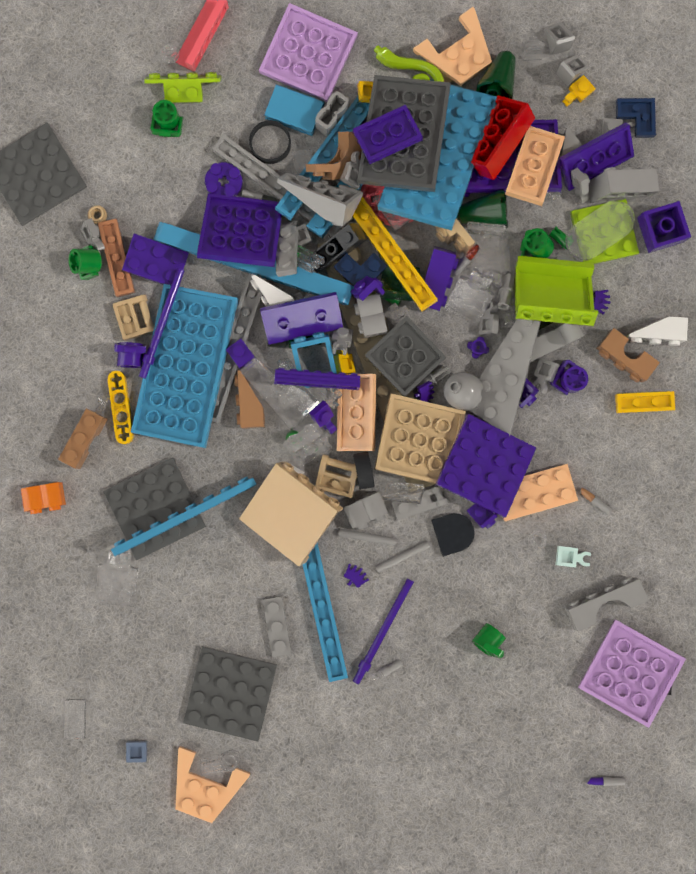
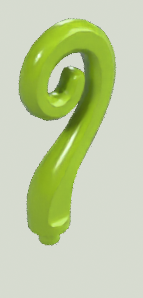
M379 45L374 49V52L377 54L376 59L386 67L399 70L423 71L429 74L434 81L444 82L440 70L427 61L400 57L387 47L381 48ZM423 73L416 74L412 78L430 80L429 76Z

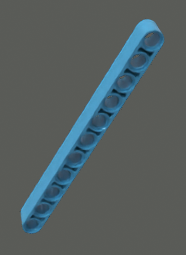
M159 222L153 240L163 242L166 245L197 256L200 234ZM211 260L316 296L336 292L338 302L343 305H349L352 296L350 291L354 288V286L300 267H297V274L278 277L276 274V263L275 267Z

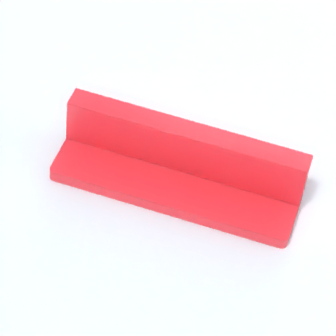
M206 0L175 59V63L195 72L229 8L227 0Z

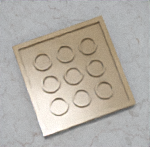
M390 394L374 470L436 484L464 422L466 411Z

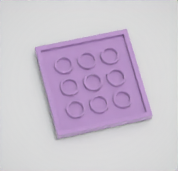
M289 3L259 68V73L328 102L357 39L358 32Z
M614 619L578 688L649 728L686 659Z

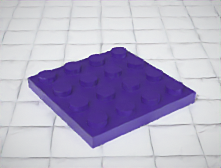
M208 193L197 258L275 267L282 214L275 210L279 202Z
M467 414L436 485L506 518L536 447L512 435L509 436L508 433Z

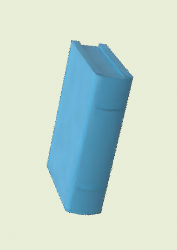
M276 84L264 116H266L265 119L277 121L288 128L313 136L316 128V116L325 103L315 97L312 98Z

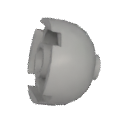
M465 372L455 373L445 383L444 397L447 403L454 409L469 411L475 408L481 401L483 385L480 379L473 374Z

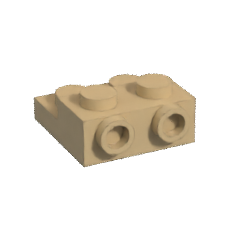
M457 219L452 231L435 226L437 228L436 236L442 243L445 241L448 245L454 241L456 250L459 253L463 252L464 255L472 250L475 242Z

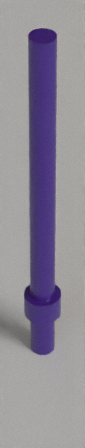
M177 269L147 354H144L142 359L143 365L138 377L146 379L150 366L155 361L154 355L184 275V270Z
M407 578L364 660L360 661L359 669L353 679L354 683L359 685L366 671L368 672L372 664L370 663L414 583L412 580Z

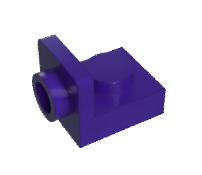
M473 504L466 510L482 529L485 527L487 529L496 523L494 519L498 517L495 513L477 504Z

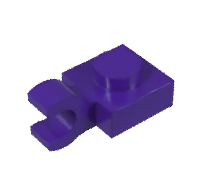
M324 400L309 412L314 423L319 428L327 429L331 435L337 430L330 420L334 414L328 403Z

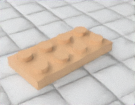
M530 126L525 134L505 195L542 206L565 136Z
M358 374L360 376L359 390L338 389L337 451H375L376 374Z
M568 464L524 476L507 517L503 518L504 522L578 501Z

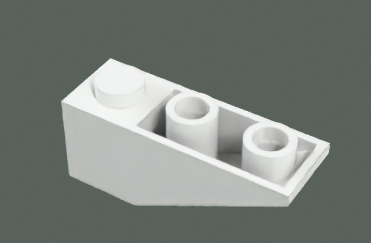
M253 273L250 275L252 277L250 283L256 291L258 289L261 291L263 296L260 298L266 307L294 301L293 297Z
M667 317L626 337L630 340V343H642L643 340L649 341V344L652 345L668 342L669 346H680V343L687 341L688 318Z

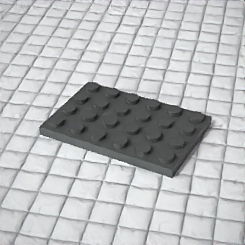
M374 75L367 122L406 105L423 136V140L370 165L362 151L357 178L358 184L435 192L451 83Z

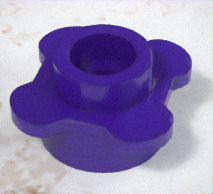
M478 337L477 340L470 341L467 344V348L471 350L474 359H478L480 355L489 352V347L486 346L483 337Z

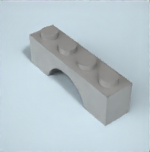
M629 576L622 579V583L617 586L611 584L604 587L605 591L599 594L592 592L586 595L587 599L583 601L577 599L568 603L569 607L565 609L574 630L579 632L595 625L596 614L599 608L608 601L619 600L629 608L649 601L640 579Z

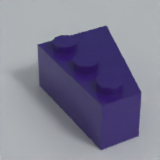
M437 246L433 248L424 281L438 301L428 308L440 311L441 306L445 307L448 297L445 296L446 288L450 289L453 277H450L452 269L456 270L459 261L454 251Z

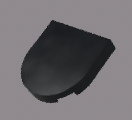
M453 513L431 520L442 557L463 551L473 542L475 535L474 526L466 516Z

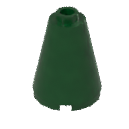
M501 51L498 53L478 82L477 92L513 98L516 57L512 52Z
M499 190L461 204L457 220H460L461 224L508 228L505 190Z

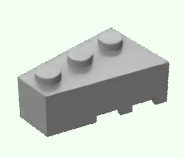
M615 167L604 169L603 173L591 179L588 184L591 203H596L602 198L614 201V198L633 199L649 197L660 191L657 169H648V167H640L638 169L625 167L621 170H616Z

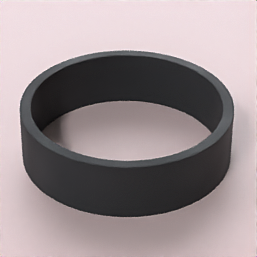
M267 120L253 128L249 137V145L252 154L258 160L266 164H275L284 160L289 154L291 138L283 124ZM265 126L281 128L289 139L286 151L274 159L260 157L252 147L255 133Z

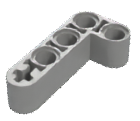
M565 323L537 337L530 363L584 337L580 326Z

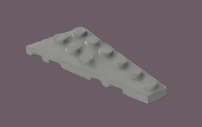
M517 319L479 378L483 385L481 401L475 408L469 410L494 427L508 433L509 436L512 434L541 321Z

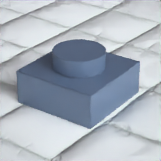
M127 741L126 763L146 762L147 741Z

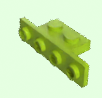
M196 72L186 73V76H179V73H168V76H160V73H150L144 79V83H163L164 98L172 103L203 102L202 83L220 82L221 75H217L216 72H206L205 75L199 76Z

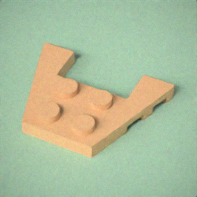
M474 7L459 16V21L469 34L438 54L430 41L426 39L413 48V52L417 56L420 55L427 62L435 65L441 70V73L460 86L492 63Z
M180 746L178 749L175 809L213 823L249 778L250 772L234 767L227 786L190 772L189 770L196 752Z

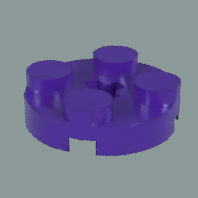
M226 162L214 163L206 173L205 186L207 191L212 194L237 196L242 190L243 179L239 169L232 164ZM226 177L229 183L221 186L219 179Z

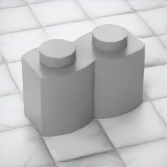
M339 91L333 93L328 99L327 106L322 108L316 116V130L326 137L349 108V99Z
M380 294L367 296L363 301L357 299V304H354L356 316L360 315L361 322L358 323L360 334H364V338L387 334Z
M379 492L343 507L352 528L357 527L358 530L367 527V522L375 520V522L385 519V514L388 513Z

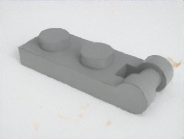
M438 486L391 502L397 520L448 504L447 498H444L442 492L444 489ZM435 494L437 501L432 502L430 495Z

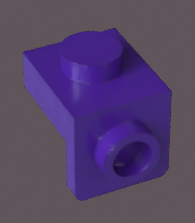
M368 276L358 281L350 291L355 298L362 301L372 291L380 295L385 293L381 288L383 284L376 277L373 279Z
M239 339L226 349L241 370L243 368L247 370L255 364V356L242 339Z
M527 378L520 400L521 404L519 406L521 408L526 404L530 406L537 399L535 395L539 392Z

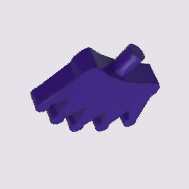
M597 290L594 292V310H598L602 315L605 312L601 309H608L604 304L611 303L605 300L610 298V295L603 294L607 293L608 290Z
M428 381L417 387L418 393L414 394V397L417 400L431 403L429 400L434 398L431 394L435 393L434 390H431L434 388L431 385L432 382Z
M348 564L344 577L350 580L347 583L348 586L354 583L359 588L362 584L369 581L368 578L363 580L366 573L360 575L363 570L362 568L355 572L357 565L350 570L351 564Z

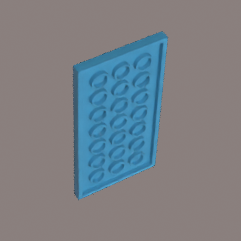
M451 85L435 192L385 187L378 204V210L452 231L474 169L471 160L479 140L483 139V130L485 125L489 124L491 119L490 113L497 104V96Z
M168 284L163 286L153 335L171 285ZM184 287L178 288L154 355L155 361L150 366L146 379L143 378L131 433L206 448L225 364L226 349L229 345L239 300L237 297Z

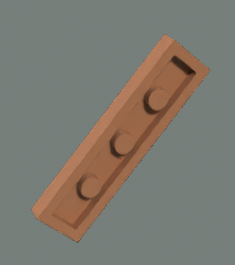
M112 219L98 223L115 296L121 297L135 293L131 273L122 271L126 252L118 220Z

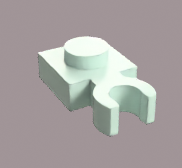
M557 546L555 565L576 567V563L579 562L582 566H590V563L583 561V557L585 555L591 556V553L583 551L578 554V548Z

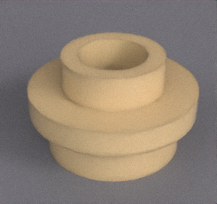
M93 206L88 211V219L92 218L94 224L98 225V223L106 221L107 212L101 206ZM97 212L101 213L98 219L94 217Z

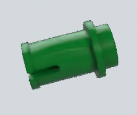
M557 226L549 234V237L559 243L562 249L565 248L567 250L574 242L571 239L572 236H567Z

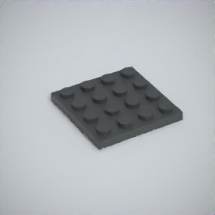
M48 123L43 124L0 150V191L22 226L87 188Z
M174 458L104 491L127 541L133 538L132 534L140 530L146 532L151 529L150 525L158 521L164 523L168 521L167 517L171 514L178 512L180 515L186 512L185 508L195 503ZM201 514L137 545L131 551L135 560H139L205 528L206 525Z
M202 646L183 723L258 742L277 664Z

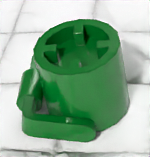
M160 100L154 105L152 110L153 115L150 127L152 134L162 137H180L183 116L179 115L177 108L171 101ZM155 123H157V125L161 129H155Z
M540 228L525 232L520 251H522L521 256H525L527 251L533 257L548 258L552 254L554 243L547 232Z
M92 245L81 249H72L69 253L68 262L70 270L74 274H79L81 280H89L99 276L98 272L102 265L101 255L97 249H93Z
M485 623L472 640V643L489 657L502 658L504 656V651L499 649V647L505 641V636L492 625Z

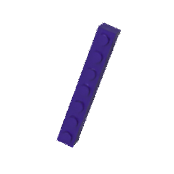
M284 368L275 369L274 384L359 390L360 376L355 373L345 375L343 372L333 374V372L321 373V371L309 372V370L297 371V369L285 370Z

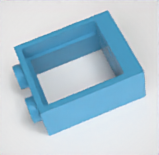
M318 332L314 333L313 337L305 338V336H299L294 338V341H291L297 371H302L297 348L325 342L331 372L337 374L328 334ZM300 386L301 389L310 388L308 386Z

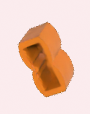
M63 482L21 488L24 512L30 511V515L42 513V509L49 508V511L61 510V506L66 505Z

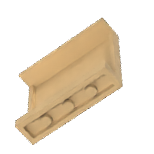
M282 461L274 465L239 520L297 566H301L309 559L308 555L337 513L343 510V507L339 505L338 500L324 494V490L321 487L310 483L307 476L293 470L294 467L290 463Z

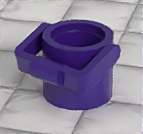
M134 342L115 343L114 351L118 352V367L142 368L146 344Z
M563 360L553 383L550 382V385L565 395L576 393L586 387L589 381L588 374L583 368L572 361ZM567 364L571 366V368L565 370ZM559 378L561 387L556 384Z

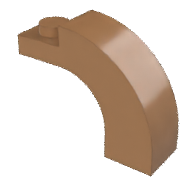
M338 132V149L334 158L323 164H306V172H313V176H322L324 180L341 179L346 162L351 161L352 153L359 151L358 159L360 160L362 149L353 132Z

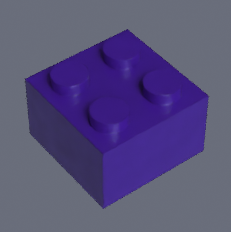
M680 201L642 212L637 217L648 254L684 243L691 238Z

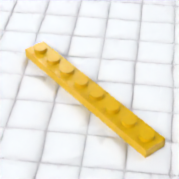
M362 197L352 217L418 308L423 312L438 301L437 297Z

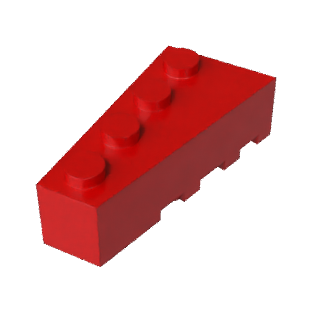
M497 96V104L490 113L491 119L489 124L485 125L483 130V139L479 140L471 160L480 176L495 180L535 120V116L528 103Z

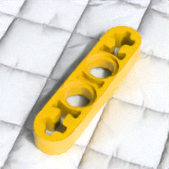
M112 371L108 375V388L115 438L118 443L127 445L134 438V433H131L132 418L127 381L122 372ZM116 374L122 377V380L118 383L119 387H123V390L117 389L113 391V388H117L116 382L112 381ZM123 393L124 401L120 404L116 403L115 395ZM120 412L127 414L125 422L118 421L117 415ZM128 424L129 427H125V432L129 434V437L124 441V439L120 438V435L123 434V429H118V425L125 426Z

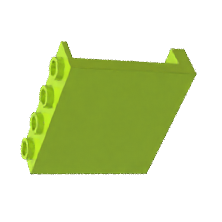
M518 256L515 266L516 319L594 326L598 315V310H594L592 287L594 263Z

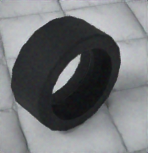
M369 452L353 454L359 489L375 487Z

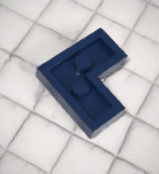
M617 98L616 119H635V138H654L656 136L655 98Z
M346 253L334 266V269L354 286L365 276L373 279L375 277L378 278L388 265L373 253L360 266Z

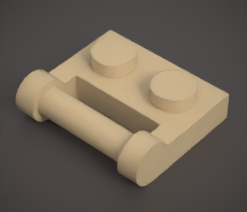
M146 295L136 296L112 304L124 341L153 333L155 325H153L147 306L148 299ZM136 304L140 305V309L146 327L142 329L140 327L137 314L134 308V305Z
M323 454L316 485L324 491L352 498L357 481L355 463L351 464L332 459L328 455ZM329 465L351 471L352 473L351 476L328 471L326 467Z

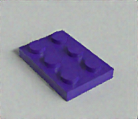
M406 105L353 128V134L369 165L423 140V136Z
M134 233L122 271L162 285H172L177 269L184 270L189 253Z

